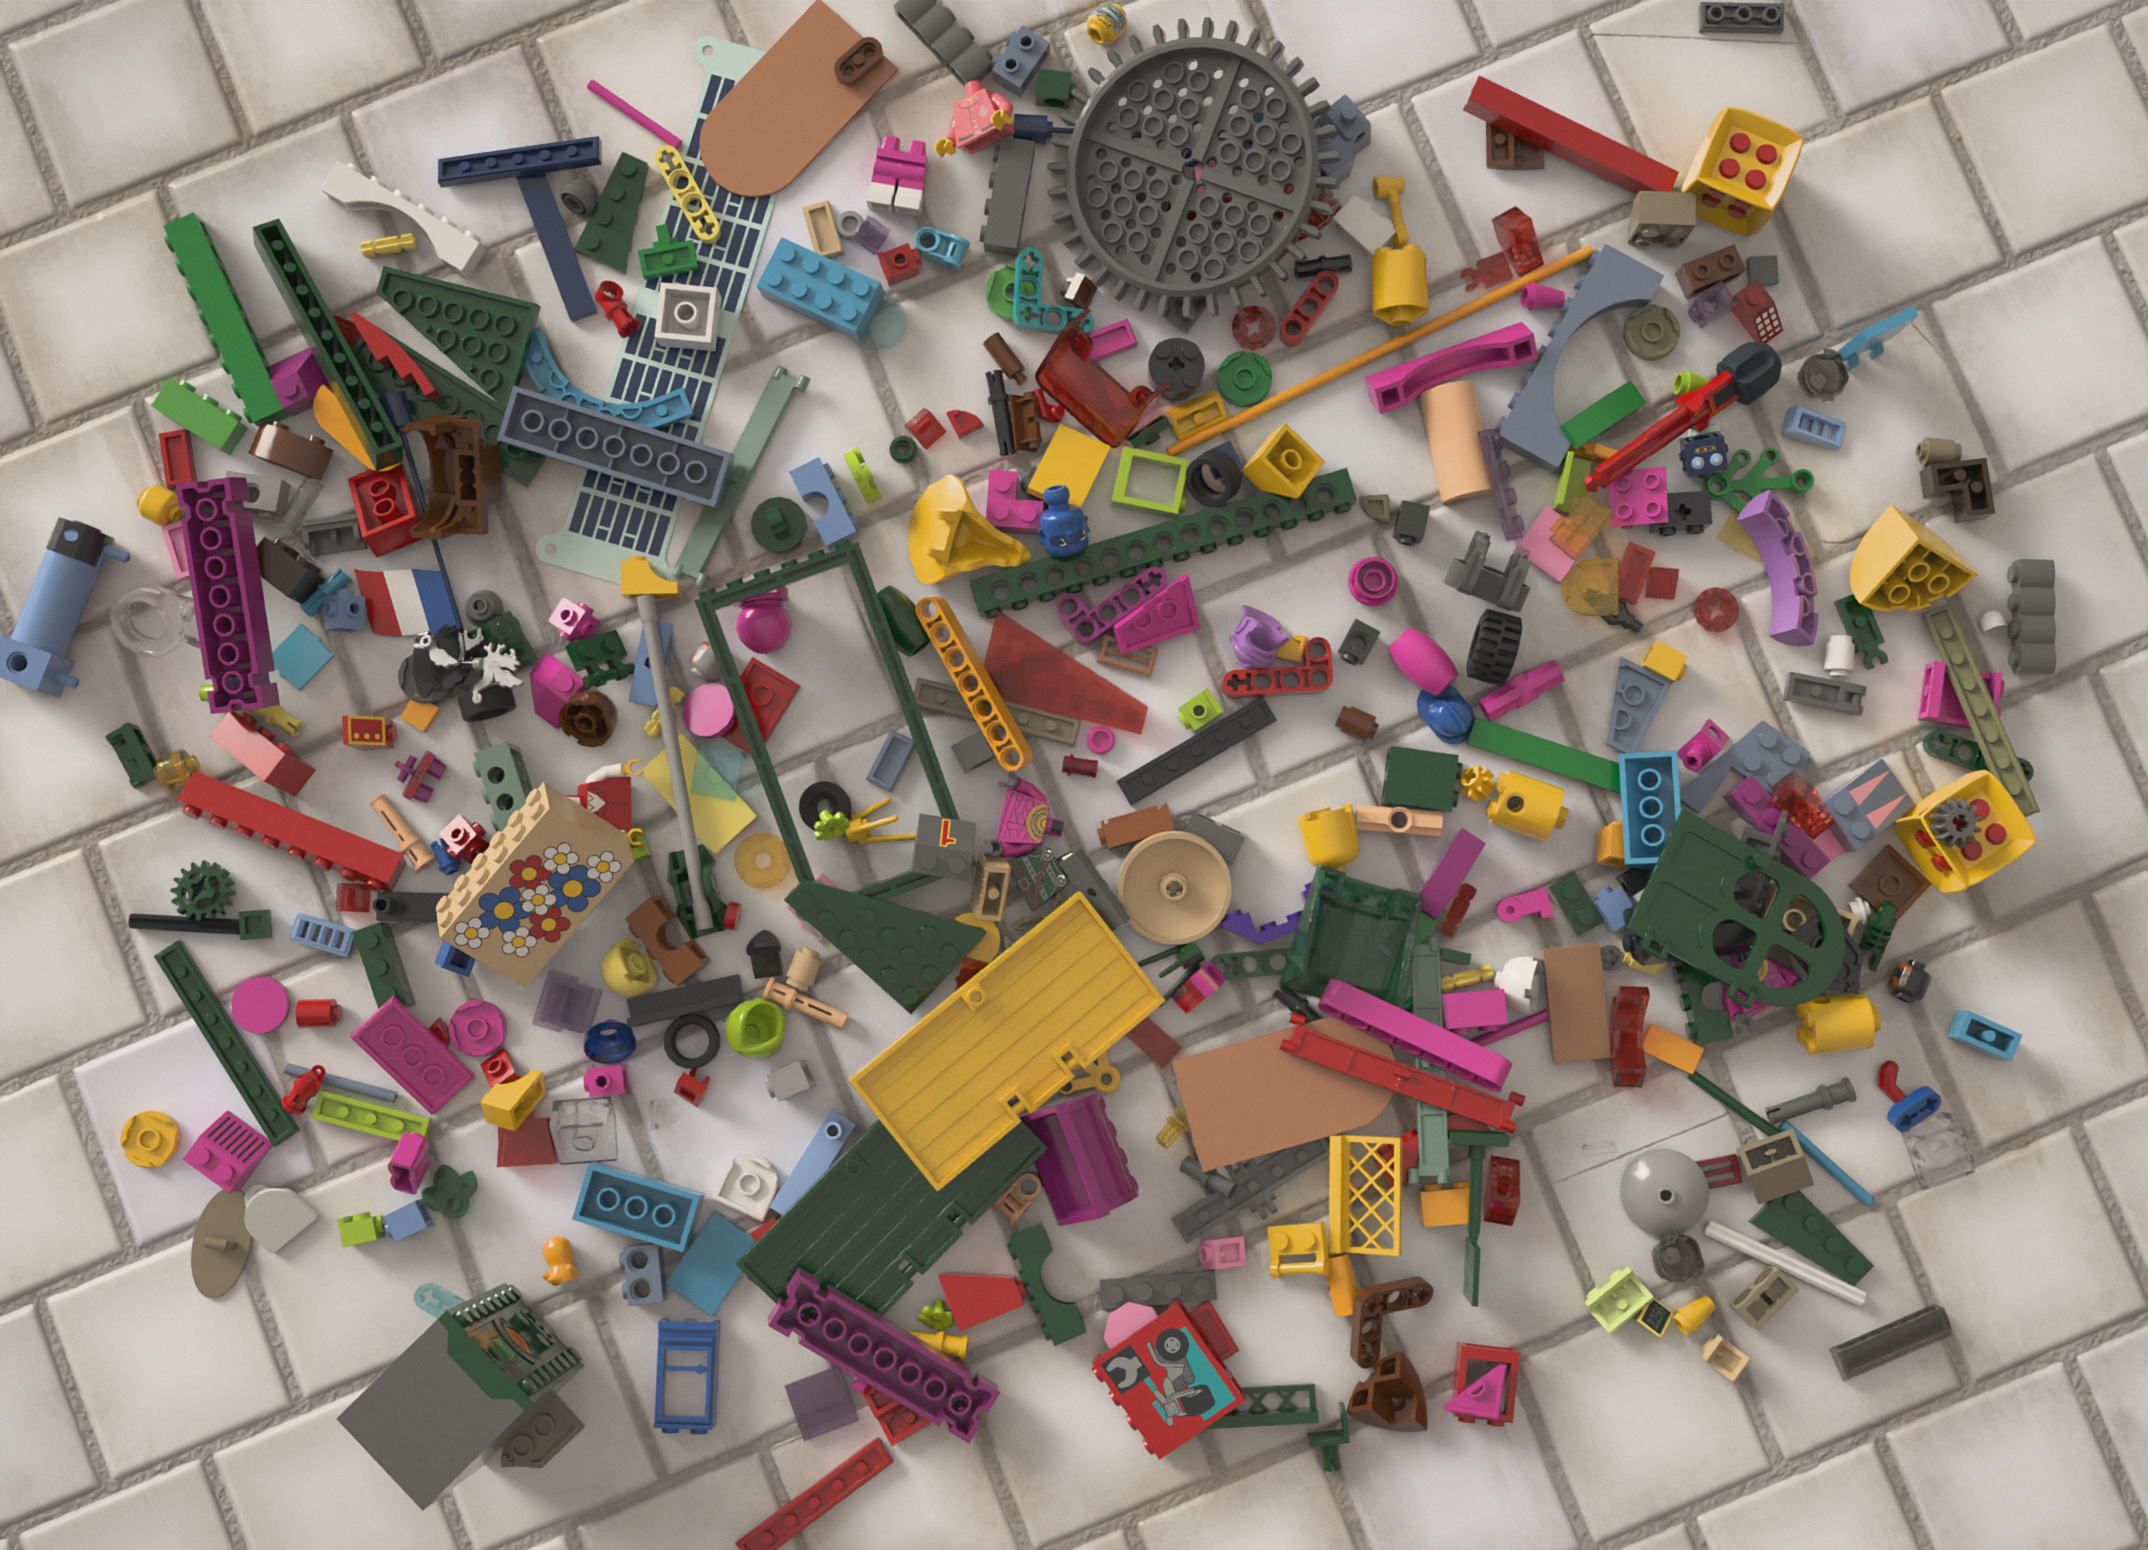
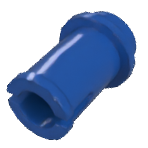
M443 838L439 839L443 846V851L437 840L431 843L430 846L440 864V872L448 876L461 869L459 866L461 861H457L447 852L446 849L449 845Z

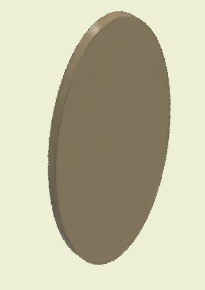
M223 1189L218 1192L206 1205L195 1230L191 1250L192 1275L199 1292L208 1298L220 1297L235 1285L244 1270L250 1253L252 1236L247 1231L244 1222L246 1209L245 1194L241 1190L228 1193Z

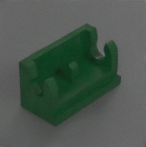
M127 722L122 727L105 736L106 740L114 748L134 789H139L164 775L138 725Z

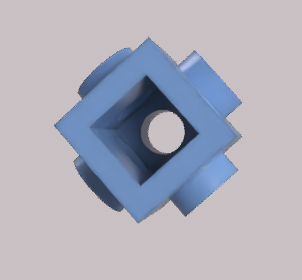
M337 590V594L326 596L323 604V615L325 616L324 630L345 633L364 630V620L367 616L365 597L354 595L352 590Z

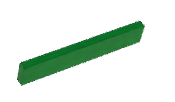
M1478 717L1474 718L1466 745L1621 795L1619 763Z

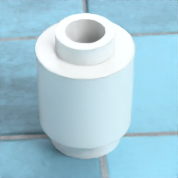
M1844 635L1829 636V642L1825 646L1824 671L1830 672L1831 677L1844 678L1848 676V673L1854 672L1855 644L1852 643L1853 637Z

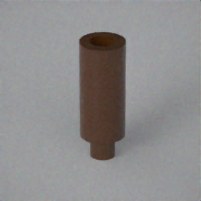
M999 332L991 335L984 341L983 346L1009 380L1014 379L1019 386L1028 380L1023 373L1025 367Z

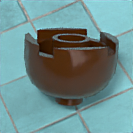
M589 689L576 692L564 703L559 712V724L563 732L568 737L572 735L578 739V744L593 748L604 745L613 735L618 723V713L614 702L607 695L597 690Z

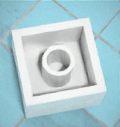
M661 283L655 329V339L659 345L716 351L722 299L718 289L714 287Z

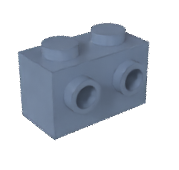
M1023 25L1017 33L1014 31L1010 35L1006 43V50L1002 55L998 54L991 65L993 81L1020 98L1037 74L1038 69L1041 68L1050 55V42Z

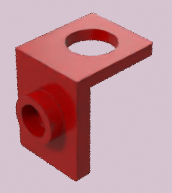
M504 1048L481 1064L491 1089L496 1083L507 1084L522 1078L516 1072Z

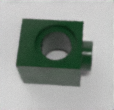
M1038 69L1035 104L1037 106L1068 109L1069 100H1075L1071 92L1074 88L1076 89V83H1072L1071 72Z

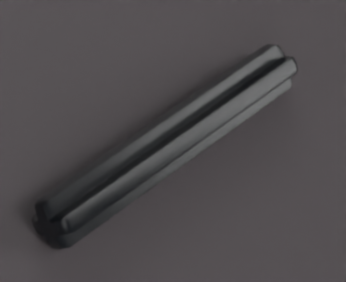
M132 913L129 915L128 926L131 929L240 935L239 919L216 918V921H212L206 917L205 922L200 923L196 918L190 921L185 916Z

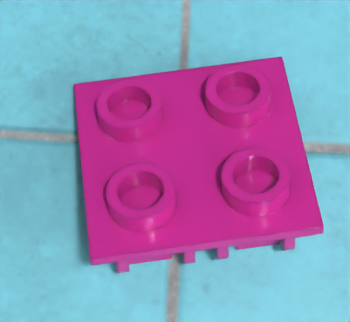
M1666 466L1631 469L1609 485L1611 527L1632 529L1634 525L1669 523Z

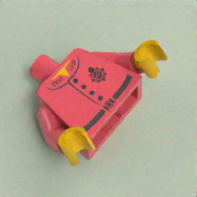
M980 81L966 83L965 91L967 97L955 102L949 133L946 137L939 139L935 143L934 149L941 158L947 152L949 155L955 154L956 146L973 154L1000 141L1002 136L1008 137L1015 132L1011 124L1013 123L1011 119L1013 105L1001 94L993 93L988 89H982Z

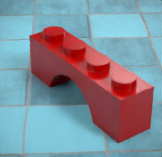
M1452 1112L1447 1114V1129L1490 1130L1488 1125ZM1415 1128L1400 1136L1402 1138V1184L1408 1181V1169L1416 1168L1419 1153L1418 1131ZM1385 1144L1377 1150L1387 1163L1394 1157V1145L1392 1146L1391 1144ZM1372 1157L1371 1159L1378 1171H1380L1383 1166L1375 1157ZM1386 1170L1381 1176L1388 1188L1391 1189L1394 1186V1178Z

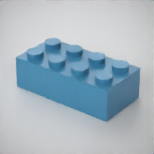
M781 237L757 284V288L763 297L860 342L885 295L880 282Z
M594 1161L588 1165L572 1220L684 1252L689 1249L705 1193Z

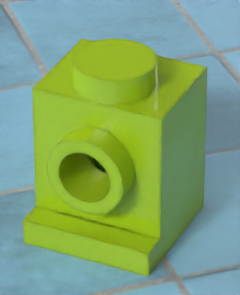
M1207 688L1180 706L1178 709L1180 715L1177 717L1186 730L1191 728L1193 733L1221 716L1223 710ZM1200 706L1204 709V714L1196 716L1193 709Z
M369 1211L337 1219L342 1247L385 1238L384 1223L386 1221L383 1215L371 1217Z

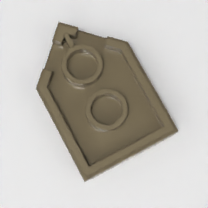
M555 1394L503 1446L501 1467L542 1468L585 1427L584 1424Z

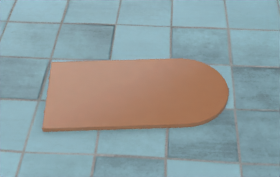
M816 0L707 116L700 134V154L707 172L717 185L728 192L742 197H765L783 190L806 169L894 76L898 68L883 55L880 64L857 84L852 86L841 84L835 75V63L863 37L822 0ZM869 51L865 56L871 58L874 56V52ZM848 69L844 74L850 76L854 71Z
M1334 1017L1315 1020L1303 1025L1304 1028L1392 1060L1396 1059L1387 1042ZM1295 1026L1171 1061L1202 1172L1364 1126L1383 1112L1390 1102L1394 1091L1279 1050L1283 1039L1290 1041Z

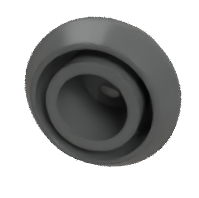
M576 179L561 188V200L571 212L580 216L590 215L594 211L597 200L596 188L586 179Z
M479 590L467 599L465 614L470 623L479 627L502 615L503 603L494 592Z

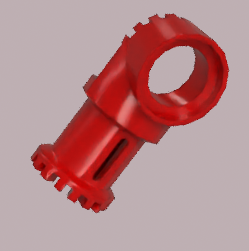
M603 281L595 294V300L605 311L604 316L616 326L618 334L622 338L630 337V333L633 335L632 331L637 332L641 324L627 310L628 306L622 299L624 295L622 287L613 281ZM604 291H606V293L610 292L611 295H614V298L606 295Z

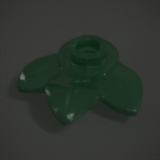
M443 1164L435 1173L434 1186L422 1189V1199L429 1209L442 1211L450 1219H460L469 1211V1199L477 1190V1178L472 1170L459 1176L452 1167ZM457 1199V1207L451 1209L452 1202Z

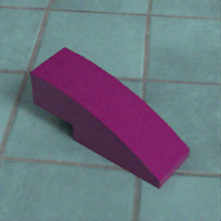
M1462 828L1454 836L1411 905L1436 920L1466 877L1486 843Z

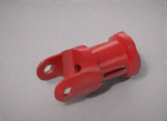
M315 1065L311 1071L296 1078L293 1083L294 1088L290 1094L285 1095L281 1100L286 1111L296 1115L304 1114L307 1109L306 1104L320 1090L321 1080L326 1074L325 1068L321 1065Z

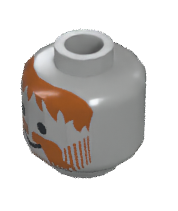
M703 641L689 659L692 665L690 670L707 683L709 680L718 681L722 674L711 644L708 641Z

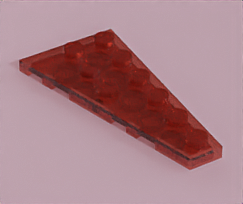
M997 610L984 667L1003 700L1142 734L1148 705Z

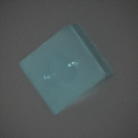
M707 744L699 745L690 792L735 801L742 760L746 758V752Z

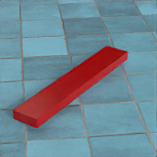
M876 1437L736 1541L735 1544L739 1550L778 1549L892 1464L894 1459L880 1439Z

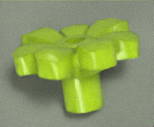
M824 810L819 814L821 821L816 822L814 825L816 830L814 835L818 841L823 839L824 841L831 840L834 835L840 838L844 834V830L850 827V823L842 812H838L833 816L829 810Z
M935 1300L933 1309L925 1306L922 1313L918 1314V1322L923 1323V1325L929 1328L935 1326V1331L938 1332L944 1331L945 1327H953L955 1320L952 1312H944L945 1302L942 1300Z

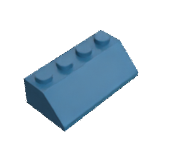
M1677 751L1619 754L1625 866L1653 871L1679 817L1681 802Z

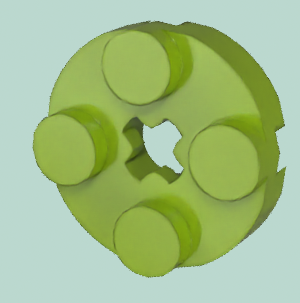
M856 447L843 454L866 504L881 499L882 496L876 483L870 485V482L874 480L867 464L861 466L865 460L859 448Z

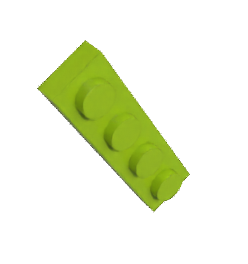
M319 1090L312 1119L396 1141L400 1140L404 1132L421 1134L427 1140L432 1118L325 1090Z

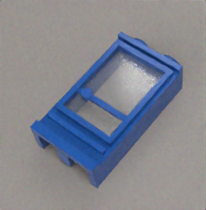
M662 1318L658 1321L655 1421L653 1428H662L661 1432L668 1434L679 1433V1429H690L691 1434H707L708 1430H712L716 1426L720 1320L696 1322L695 1319L669 1321V1318Z

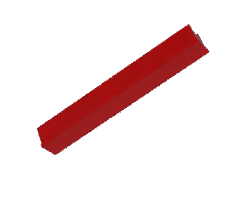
M1480 75L1472 87L1470 96L1463 108V111L1635 194H1638L1639 191L1671 192L1679 174L1678 171Z

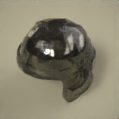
M1824 349L1823 354L1808 357L1797 373V381L1802 391L1810 398H1822L1823 402L1834 401V397L1843 392L1849 379V374L1841 354L1832 349Z
M1668 1232L1659 1237L1661 1241L1655 1245L1651 1255L1655 1273L1661 1279L1678 1284L1692 1277L1697 1280L1703 1274L1705 1262L1699 1245L1694 1238L1682 1233L1669 1234Z

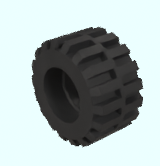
M1486 609L1483 612L1476 626L1466 664L1467 677L1502 686L1507 681L1520 645L1523 628L1520 617L1491 609Z

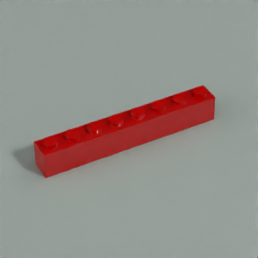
M196 771L193 772L177 799L183 809V813L190 818L198 820L201 817L208 820L212 826L224 830L228 828L235 831L236 835L245 840L256 839L261 841L263 846L274 851L279 848L298 861L306 859L313 862L314 866L323 871L331 869L339 872V875L348 881L355 882L359 880L364 882L368 888L376 892L384 890L392 893L407 865L403 853Z

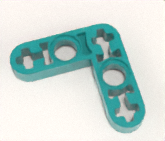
M1035 248L1024 249L1017 256L1015 262L1014 324L1019 329L1025 331L1080 337L1089 333L1093 328L1094 318L1087 310L1041 304L1043 256ZM1029 255L1031 256V261H1034L1035 264L1030 268V275H1025L1028 272V263L1023 262V260ZM1023 282H1029L1034 286L1035 293L1033 296H1027L1022 292L1021 285ZM1027 310L1029 316L1037 317L1040 311L1042 312L1040 319L1032 318L1028 323L1025 322V318L1021 317L1020 314ZM1048 313H1056L1059 316L1060 325L1058 327L1048 324ZM1079 317H1081L1082 322L1086 323L1081 329H1079V324L1070 323L1065 328L1067 321H1076Z

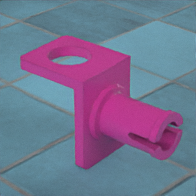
M1707 719L1700 731L1677 751V756L1683 760V764L1687 769L1698 772L1723 749L1729 736L1711 719ZM1710 729L1718 735L1719 739L1711 733Z

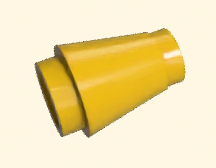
M1703 1295L1701 1298L1675 1310L1672 1321L1676 1328L1685 1336H1688L1690 1333L1695 1334L1711 1315L1712 1311L1716 1309V1306L1707 1295Z

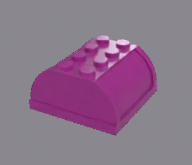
M1097 1091L1019 1117L1048 1147L1034 1164L1059 1226L1103 1218L1110 1214L1109 1211L1139 1196L1137 1181L1130 1175L1126 1165L1128 1163L1127 1156L1117 1142L1116 1128L1109 1121L1105 1112L1106 1104L1104 1098Z

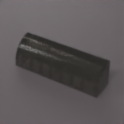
M1932 1304L1832 1347L1829 1351L1843 1382L1948 1338L1952 1335V1329L1944 1307Z

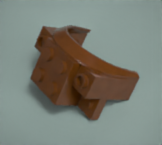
M440 414L407 423L404 427V432L416 430L421 434L427 447L430 462L428 504L419 523L409 529L412 538L442 540L457 533L487 534V505L502 500L500 444L484 443L483 420H469L465 415Z

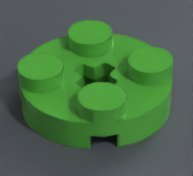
M1009 264L998 271L996 270L991 274L986 285V298L989 309L998 317L1007 321H1013V299L1009 298L1006 290H1012L1014 286L1015 264ZM1028 268V272H1027L1025 275H1030V269H1029V268ZM1029 282L1022 283V292L1027 296H1033L1035 293L1034 286ZM1027 310L1020 314L1025 320L1030 317Z

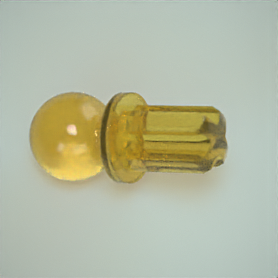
M1183 1102L1175 1108V1117L1169 1116L1166 1119L1167 1124L1156 1136L1158 1144L1166 1149L1173 1144L1180 1134H1184L1187 1131L1185 1125H1189Z

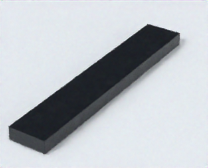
M1261 696L1117 780V784L1130 806L1271 725L1277 719L1264 697Z

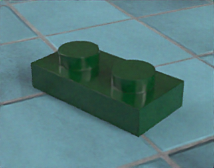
M1575 872L1549 886L1577 936L1604 922Z

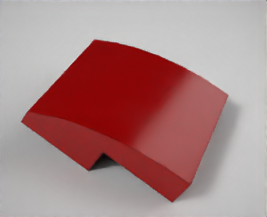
M873 1387L862 1392L891 1446H895L933 1423Z

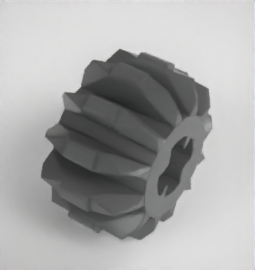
M1954 798L1947 799L1946 805H1936L1939 814L1934 813L1930 815L1932 820H1936V824L1929 827L1931 831H1939L1935 836L1936 841L1944 840L1945 847H1953L1955 844L1957 848H1964L1966 841L1969 843L1976 841L1973 833H1981L1982 831L1980 827L1976 826V822H1980L1983 818L1982 816L1973 815L1977 810L1975 805L1967 807V800L1959 799L1956 802ZM1953 819L1959 823L1958 828H1956L1955 824H1952Z

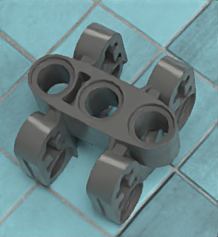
M1476 530L1464 560L1453 558L1444 583L1455 588L1458 592L1483 599L1502 609L1521 612L1531 589L1528 585L1524 584L1531 565V561L1527 560L1530 551L1522 548V546L1517 547L1515 553L1511 555L1504 572L1484 565L1486 561V553L1491 544L1489 541L1491 536L1486 532L1482 533Z

